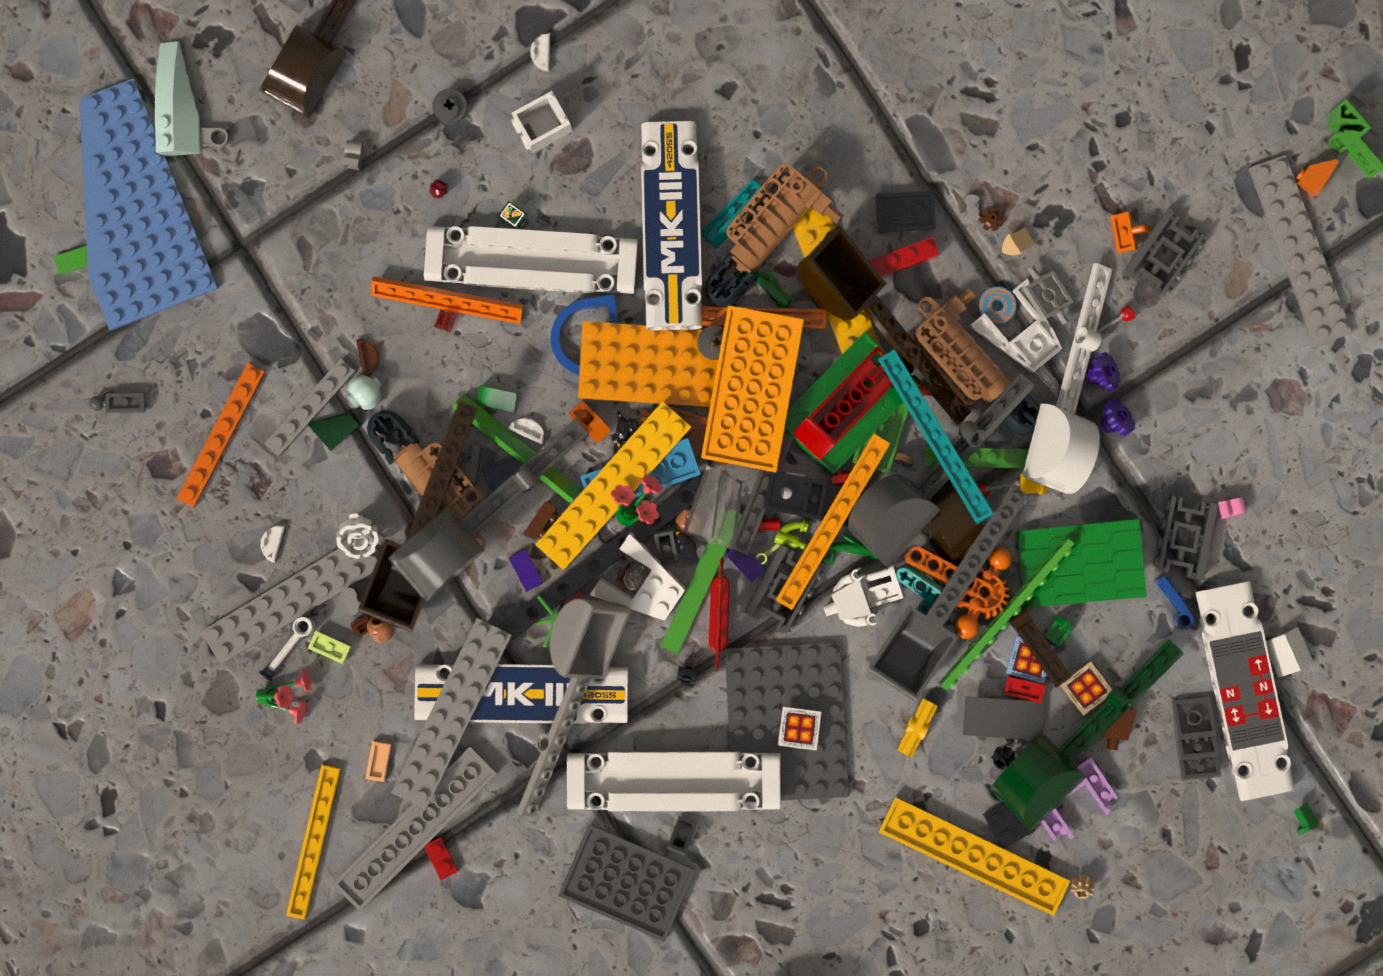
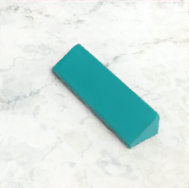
M752 179L700 234L716 249L719 248L728 238L726 233L727 227L762 185Z

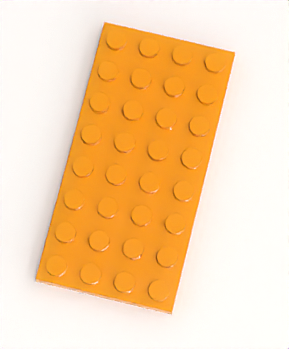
M728 306L701 458L771 472L778 471L805 319Z
M582 321L578 398L661 404L664 401L667 405L710 407L718 360H710L700 353L697 339L702 330L699 329L654 331L647 330L644 325ZM712 340L711 344H714L715 347L718 345V341Z

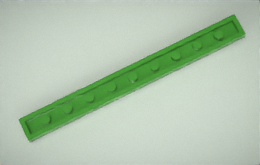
M1066 537L1008 602L1007 606L1003 608V611L993 619L938 682L945 690L948 688L952 689L957 684V678L960 674H965L970 669V663L973 659L977 660L984 652L982 649L996 639L997 636L995 634L1000 629L1006 628L1009 624L1008 619L1020 612L1022 603L1025 600L1029 601L1033 597L1036 587L1038 585L1042 586L1048 579L1046 576L1050 571L1054 572L1061 563L1059 561L1063 556L1067 557L1073 551L1072 546L1075 543Z

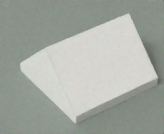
M1298 627L1266 640L1269 658L1278 678L1300 671L1313 663V659Z

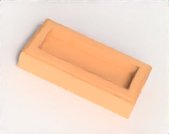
M372 741L365 779L385 782L392 747L391 743Z

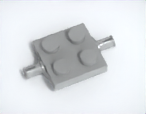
M1035 266L1028 269L1034 280L1022 290L1042 321L1057 315L1062 325L1067 323L1069 320L1063 311L1073 303V300L1055 272L1052 270L1047 274L1040 275Z

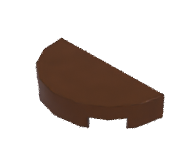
M356 340L363 375L369 376L378 367L379 353L370 342Z

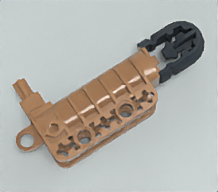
M781 164L730 223L726 233L736 245L730 251L732 254L728 253L724 258V263H720L705 284L706 297L713 305L728 307L741 298L749 288V284L757 279L753 272H756L807 210L811 212L814 209L821 216L825 214L836 224L842 220L844 215L832 206L833 202L820 191L828 179L827 172L823 168L815 167L804 177L791 165ZM817 171L823 172V180L815 181L813 178L814 173ZM774 187H778L775 193H771ZM753 216V220L747 223V219ZM734 261L737 262L736 268L741 273L743 271L749 272L746 277L741 279V283L737 287L736 281L738 278L732 273L723 275L732 267Z
M969 288L959 297L955 295L942 307L931 297L922 298L917 305V309L926 321L910 337L914 341L915 335L919 341L916 343L919 348L922 345L925 347L921 351L926 355L927 350L932 355L933 359L928 358L932 364L935 361L938 362L934 367L966 406L973 405L979 399L985 405L989 403L991 405L1012 382L958 322L961 319L959 315L967 309L966 305L976 297ZM927 301L931 304L932 308L930 311H925L922 308L923 302ZM940 366H941L945 371L940 372V371H939ZM951 379L959 386L958 388L952 386ZM1028 393L1002 422L1014 434L1030 435L1034 433L1040 407ZM967 396L972 400V402L970 400L965 401L964 398Z
M391 410L376 412L369 419L367 425V433L371 442L381 454H385V459L389 464L396 463L423 496L437 460L434 451L437 449L440 452L442 446L438 443H432L423 449L419 444L420 440L415 434H411L410 427L396 412ZM393 425L395 428L401 429L405 439L409 440L411 444L407 447L402 445L397 449L399 453L393 456L391 449L384 445V438L377 435L376 431L386 436L385 442H391L394 445L400 439L398 437L399 431H394L391 428ZM456 465L453 479L445 493L438 513L447 506L460 520L484 499V496L461 468ZM454 476H457L458 478L463 480L462 483L465 487H468V489L465 490L463 487L459 486V482L456 478L454 479ZM476 493L477 499L470 503L469 495ZM478 531L473 537L480 538L482 540V547L485 548L486 541Z

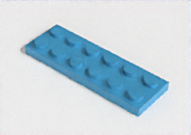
M689 438L679 441L650 474L651 477L659 480L663 488L701 475ZM602 469L580 476L584 489ZM643 484L634 492L635 498L643 493Z

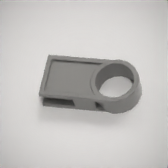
M200 128V146L223 148L229 143V135L222 128ZM218 131H222L226 135V139L222 144H215L212 139L213 135Z

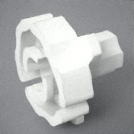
M357 511L349 513V519L340 524L336 536L337 546L347 556L355 559L360 558V550H363V557L370 556L374 553L376 544L381 545L383 536L379 534L378 527L376 525L372 526V521L363 518Z

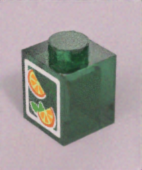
M510 201L506 203L498 214L499 220L512 229L523 230L529 221L527 220V213Z

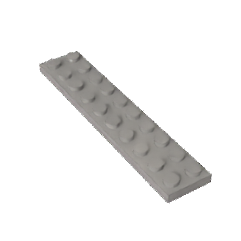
M1286 155L1250 167L1248 170L1314 347L1352 334Z
M375 547L374 553L368 557H363V550H360V558L355 559L347 556L343 550L338 548L201 631L221 665L341 593L345 588H349L371 575L379 552Z
M479 618L476 619L391 792L392 794L425 810L428 808L512 634Z
M470 746L445 771L428 808L425 810L412 804L333 885L361 911L489 783L497 772Z

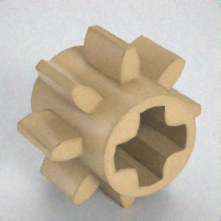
M1078 875L1076 878H1072L1070 891L1074 892L1077 898L1085 899L1089 895H1093L1095 882H1091V878L1087 875Z

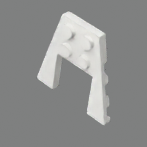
M1027 278L1012 293L1036 320L1011 342H1008L985 313L969 327L1025 369L1034 373L1062 349V346L1047 319L1042 321L1022 290L1030 283Z
M630 532L620 550L650 568L649 575L634 597L603 578L599 579L590 595L608 602L620 603L632 610L665 620L685 591V587Z

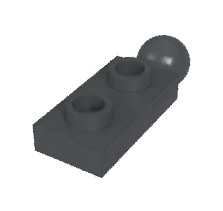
M106 393V399L100 396H93L89 401V406L94 411H100L103 407H106V413H145V393Z

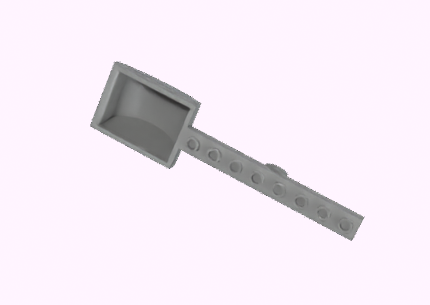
M576 599L567 603L557 615L550 638L551 659L556 671L563 677L571 679L549 733H541L536 739V747L541 753L518 807L517 813L520 816H535L590 679H604L630 616L631 609L616 602Z

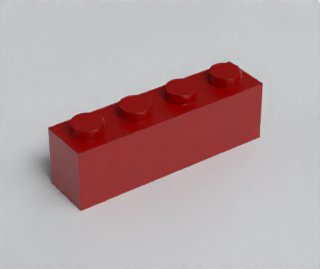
M933 237L871 259L869 262L879 275L885 278L936 259L940 254Z

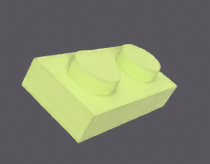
M315 631L308 649L344 664L352 646Z

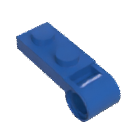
M1158 577L1154 581L1178 612L1173 617L1174 626L1178 629L1190 628L1194 623V618L1184 604L1186 602L1185 598L1180 592L1176 593L1173 589L1175 585L1169 577ZM1182 615H1185L1188 620L1185 626L1179 623V618Z

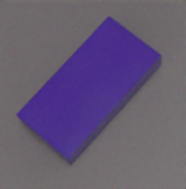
M526 549L509 557L526 592L543 584Z
M730 550L726 554L751 583L766 570L750 552L748 556L734 550Z

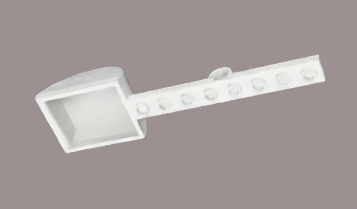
M1093 263L1057 405L1041 404L1023 471L1024 478L1065 494H1073L1085 484L1093 470L1099 451L1100 436L1097 425L1088 419L1075 415L1091 351L1097 350L1101 344V335L1096 331L1112 269L1099 263Z

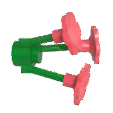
M647 474L642 477L643 493L632 507L622 508L623 504L629 505L635 499V493L632 492L630 486L617 485L611 491V497L614 498V502L619 504L615 515L621 525L631 527L638 520L652 524L659 517L654 503H649L647 500L642 501L651 491L655 494H659L662 491L663 486L657 478ZM635 509L637 510V512H638V514H639V515L636 516V517H635Z
M302 669L301 677L295 679V681L258 689L256 692L257 703L265 704V707L287 711L289 714L295 715V724H301L306 714V702H300L298 708L292 707L291 702L294 700V694L290 686L303 685L305 692H311V678L308 670Z

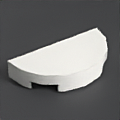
M550 33L540 35L532 43L530 52L534 64L539 69L549 72Z
M529 418L518 419L508 427V430L543 445L544 432L540 424L535 420Z
M277 525L272 527L261 538L260 547L267 560L273 563L276 562L286 526Z

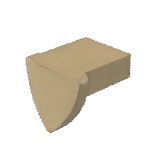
M1023 228L1006 236L1002 252L1007 255H1018L1035 243L1027 229Z

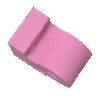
M1243 497L1214 503L1218 504L1217 515L1219 520L1247 512Z

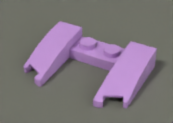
M1087 756L1076 764L1086 778L1069 795L1085 785L1105 815H1108L1111 810L1106 808L1112 797L1116 800L1118 797L1093 759ZM1056 808L1041 822L1053 841H1056L1057 835L1067 834L1068 839L1074 838V835Z

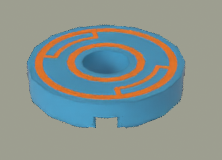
M996 286L987 289L981 295L978 301V310L980 316L985 313L994 325H1001L1013 317L1017 304L1015 297L1009 290ZM994 301L1002 303L1000 311H995L992 308Z

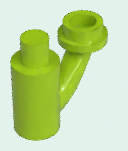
M804 518L803 521L784 525L778 530L774 543L794 550L796 548L804 550L806 542L800 541L798 536L789 534V531L800 528L799 532H806L810 521Z

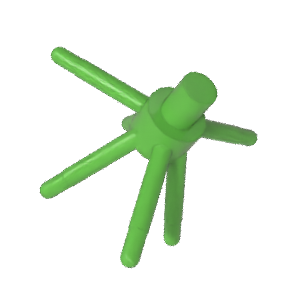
M539 595L537 598L551 614L550 618L536 622V625L549 622L552 624L543 644V647H547L554 622L564 604L562 603L558 611L554 612Z

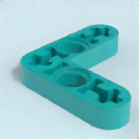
M908 564L902 565L896 572L899 582L925 599L918 611L926 615L925 606L931 607L937 599L936 594H940L943 587ZM905 571L908 572L907 577L904 576ZM923 581L926 584V589H921L917 582Z

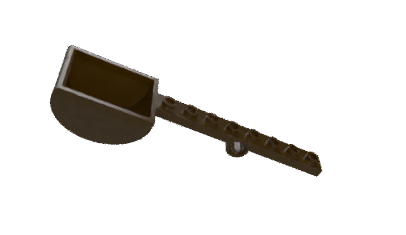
M332 0L314 33L296 24L259 91L310 118L347 54L346 51L333 45L332 41L356 0Z
M839 225L834 226L808 256L803 258L798 264V274L804 288L824 310L840 319L852 320L864 310L902 357V362L909 374L916 375L956 425L961 424L971 411L877 296L887 283Z
M459 401L405 542L438 514L478 411L477 407ZM385 539L358 611L413 632L425 600L388 559L402 544Z
M949 479L930 499L940 511L921 531L940 558L958 567L965 553L987 522L984 520L976 524ZM988 558L982 566L985 571L990 567ZM999 574L998 578L1003 581L1004 579ZM1011 589L1005 592V594L1010 596L1008 599H1003L1007 603L1014 597ZM1021 605L1022 609L1015 616L1012 615L1008 621L1054 687L1057 688L1072 676L1037 628L1028 611Z

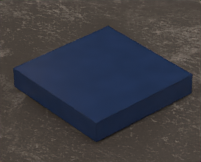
M513 456L482 466L491 492L522 466ZM529 488L526 491H523L522 493L528 492L531 489Z

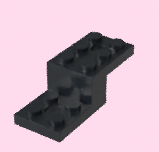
M770 472L763 509L822 521L842 486L782 472ZM783 488H789L792 495L790 498L784 499L781 497L780 491ZM851 511L842 526L848 527Z

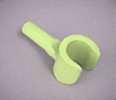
M776 543L765 553H759L756 556V559L760 555L765 556V561L761 563L765 564L768 561V557L775 550H777L780 547V545Z

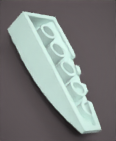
M179 42L160 43L155 87L156 153L164 156L201 153L200 115L196 109L194 93L191 91L190 79L186 73V64Z

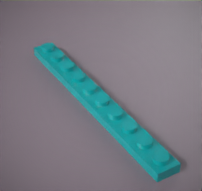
M894 349L879 358L880 364L976 524L994 515L896 350Z

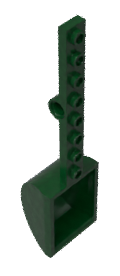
M1168 639L1121 687L1117 686L1109 692L1106 697L1107 701L1060 748L1046 735L1040 737L1002 772L991 786L992 792L1032 831L1086 778L1074 763L1184 653Z

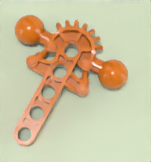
M914 547L905 554V561L908 565L945 585L949 581L945 574L946 570L954 573L957 566L920 547ZM996 547L992 550L988 557L989 569L985 571L981 567L979 570L981 573L980 577L977 578L975 576L970 584V588H967L956 607L965 606L968 610L967 614L960 616L955 623V631L961 638L971 639L976 636L979 630L977 618L980 613H983L984 617L989 619L990 614L993 617L997 616V611L1002 612V606H1007L1008 604L1003 600L1010 597L1008 594H1005V592L1010 590L1009 587L1004 588L1007 580L1001 581L998 578L1000 571L1008 569L1012 563V555L1004 547ZM912 552H916L919 555V561L912 559ZM929 561H933L936 564V570L929 568ZM981 588L987 591L986 598L980 595ZM965 595L972 598L968 602L962 600Z

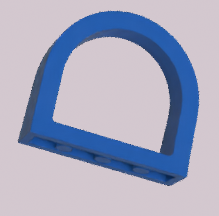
M614 295L576 301L565 307L555 319L551 330V347L555 358L567 371L579 376L580 365L570 361L561 349L559 335L564 322L578 311L607 307L609 322L618 324Z

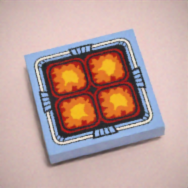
M1016 636L1006 673L1044 683L1045 672L1021 638Z

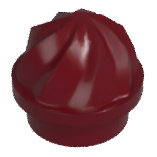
M435 179L430 184L429 192L433 198H442L448 193V185L441 180Z

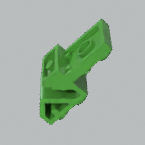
M1345 99L1328 113L1327 129L1335 130V133L1328 139V143L1338 155L1345 150L1367 177L1371 178L1383 169V160L1378 155H1374L1370 150V145L1365 140L1360 139L1362 135L1371 129L1369 121L1356 111L1357 108L1351 101L1348 102Z

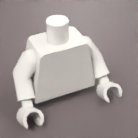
M859 567L837 582L833 588V594H831L833 602L823 605L826 616L837 613L839 620H843L848 625L856 627L878 625L880 622L876 623L874 616L879 614H871L859 581L865 575H858L857 571L862 569Z

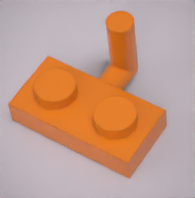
M1131 212L1110 216L1116 249L1119 254L1138 249L1135 234L1141 232L1150 233L1152 231L1149 225L1133 226Z

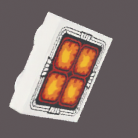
M783 707L778 745L817 750L821 711Z

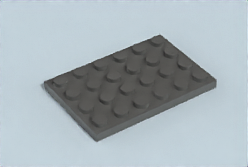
M589 824L558 896L665 942L695 869Z

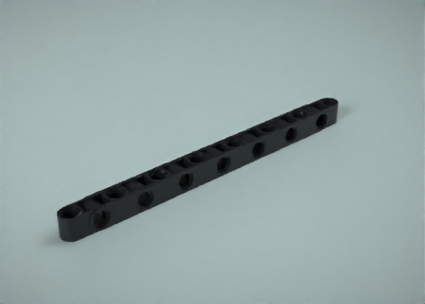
M704 472L701 473V475L657 506L656 511L662 517L659 525L648 524L646 521L642 522L641 520L637 521L541 593L540 596L554 610L578 590L582 589L627 555L620 550L622 538L627 537L632 532L634 537L640 543H643L654 532L659 531L683 512L684 509H688L715 487ZM686 491L693 495L692 500L689 502H685L681 498L682 494ZM596 560L600 563L598 571L590 569L592 561ZM561 584L569 586V592L565 595L559 592ZM536 597L497 628L512 634L508 642L510 643L549 612ZM531 607H536L539 611L535 618L530 617L528 614Z

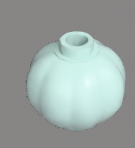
M366 375L356 376L348 384L347 390L350 394L347 398L355 408L360 406L363 410L373 409L381 401L380 387L382 384L376 377L372 379Z

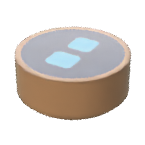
M896 453L894 461L901 465L912 467L914 458L904 453Z

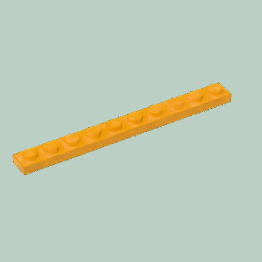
M875 434L872 435L775 599L776 601L793 610L890 445L889 442Z

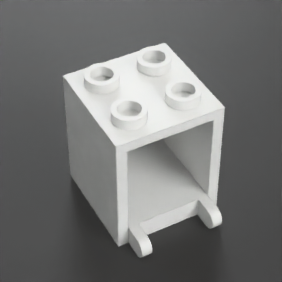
M552 91L512 112V125L517 134L521 132L522 136L520 138L526 150L530 149L532 153L572 132L571 124ZM528 123L537 137L532 141L523 127Z

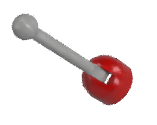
M1126 305L1120 310L1119 317L1100 327L1096 332L1099 333L1120 320L1131 321L1136 316L1131 307Z
M1016 479L1014 482L989 487L984 483L976 485L984 498L989 496L990 491L1010 487L1011 485L1019 487L1021 481Z

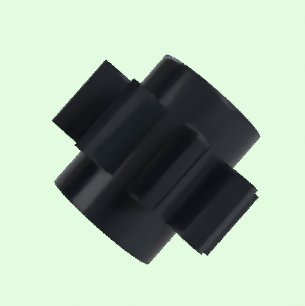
M684 663V667L679 666L677 680L681 681V685L690 687V682L696 683L698 669L693 668L694 664Z
M1004 746L1002 749L997 747L991 759H993V763L998 769L1004 770L1016 757H1014L1015 753L1011 748Z

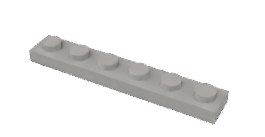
M340 359L264 444L280 457L356 371L344 360Z

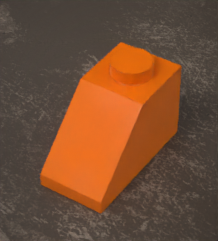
M1335 159L1309 165L1305 169L1302 168L1296 176L1298 179L1297 186L1315 197L1321 192L1339 161Z
M583 401L568 413L573 419L578 420L597 444L611 431L601 418Z

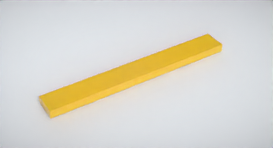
M326 764L321 765L286 916L306 919L341 772L339 767Z

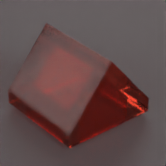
M441 309L434 327L450 333L457 315Z

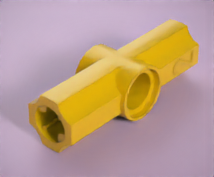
M922 698L915 715L911 717L906 726V733L897 751L911 758L913 757L920 741L924 739L929 729V723L934 716L937 705Z

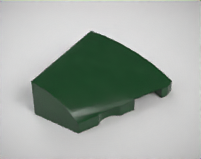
M349 412L308 424L330 451H333L361 427Z

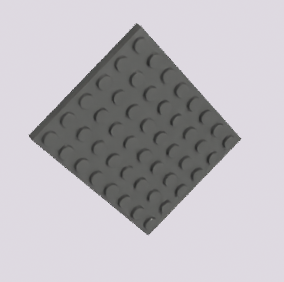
M840 642L725 649L730 752L780 753L781 801L849 797ZM783 707L821 711L817 750L778 745ZM751 756L747 757V766L754 767L756 759ZM750 795L746 798V803L757 802L754 796Z

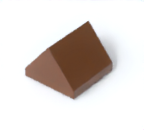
M365 614L351 622L350 626L358 637L368 633L367 623L370 619L369 615Z

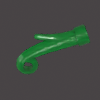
M737 270L734 274L738 278L736 284L739 285L741 283L740 275H748L749 272L743 271L741 273ZM770 270L766 272L768 279L757 271L753 272L757 276L755 281L769 294L779 308H786L793 299L780 289Z
M844 534L843 537L848 542L831 543L827 550L830 552L831 557L829 559L823 557L821 562L826 565L833 563L836 557L835 551L868 556L871 559L878 558L860 541Z

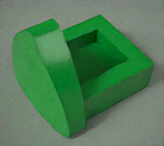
M1054 616L1052 619L1054 621L1044 634V637L1058 647H1061L1069 633L1074 630V627L1067 620Z
M1308 803L1293 811L1302 828L1296 830L1299 836L1319 826L1320 823Z

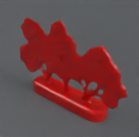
M722 557L720 558L719 576H716L711 582L709 646L716 652L717 672L720 652L725 650L728 644L730 582L728 578L723 576L724 559Z

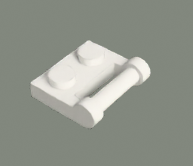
M895 564L889 565L888 568L877 572L859 575H865L859 581L869 608L906 597L901 582L896 577L898 569ZM886 576L891 577L892 581L869 587L868 582Z

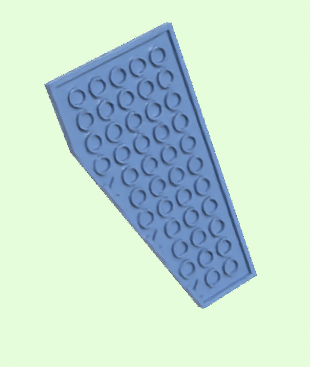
M130 79L80 98L88 277L109 330H115L217 290L218 287L166 157L156 153L155 130L135 80Z

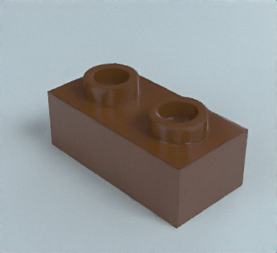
M545 501L524 533L535 541L538 538L542 539L543 535L547 532V529H545L549 522L552 524L558 516L556 513L557 508Z

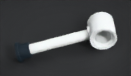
M300 617L294 621L293 631L295 633L271 664L266 666L263 671H259L264 678L272 681L276 668L300 637L309 636L314 632L315 622L310 617ZM303 621L308 624L306 632L300 629V624Z

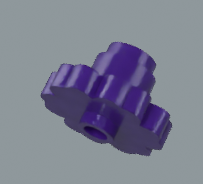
M1106 352L1095 355V360H1093L1094 366L1086 372L1088 382L1091 385H1101L1107 391L1117 389L1118 383H1120V373L1112 356H1108Z
M1113 398L1103 406L1105 416L1102 417L1100 426L1105 433L1109 434L1117 431L1120 435L1127 436L1135 430V421L1132 419L1131 412L1119 400Z

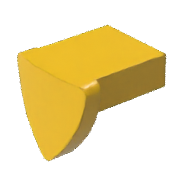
M1020 474L1021 491L1023 493H1038L1041 495L1049 491L1050 487L1023 477V474Z

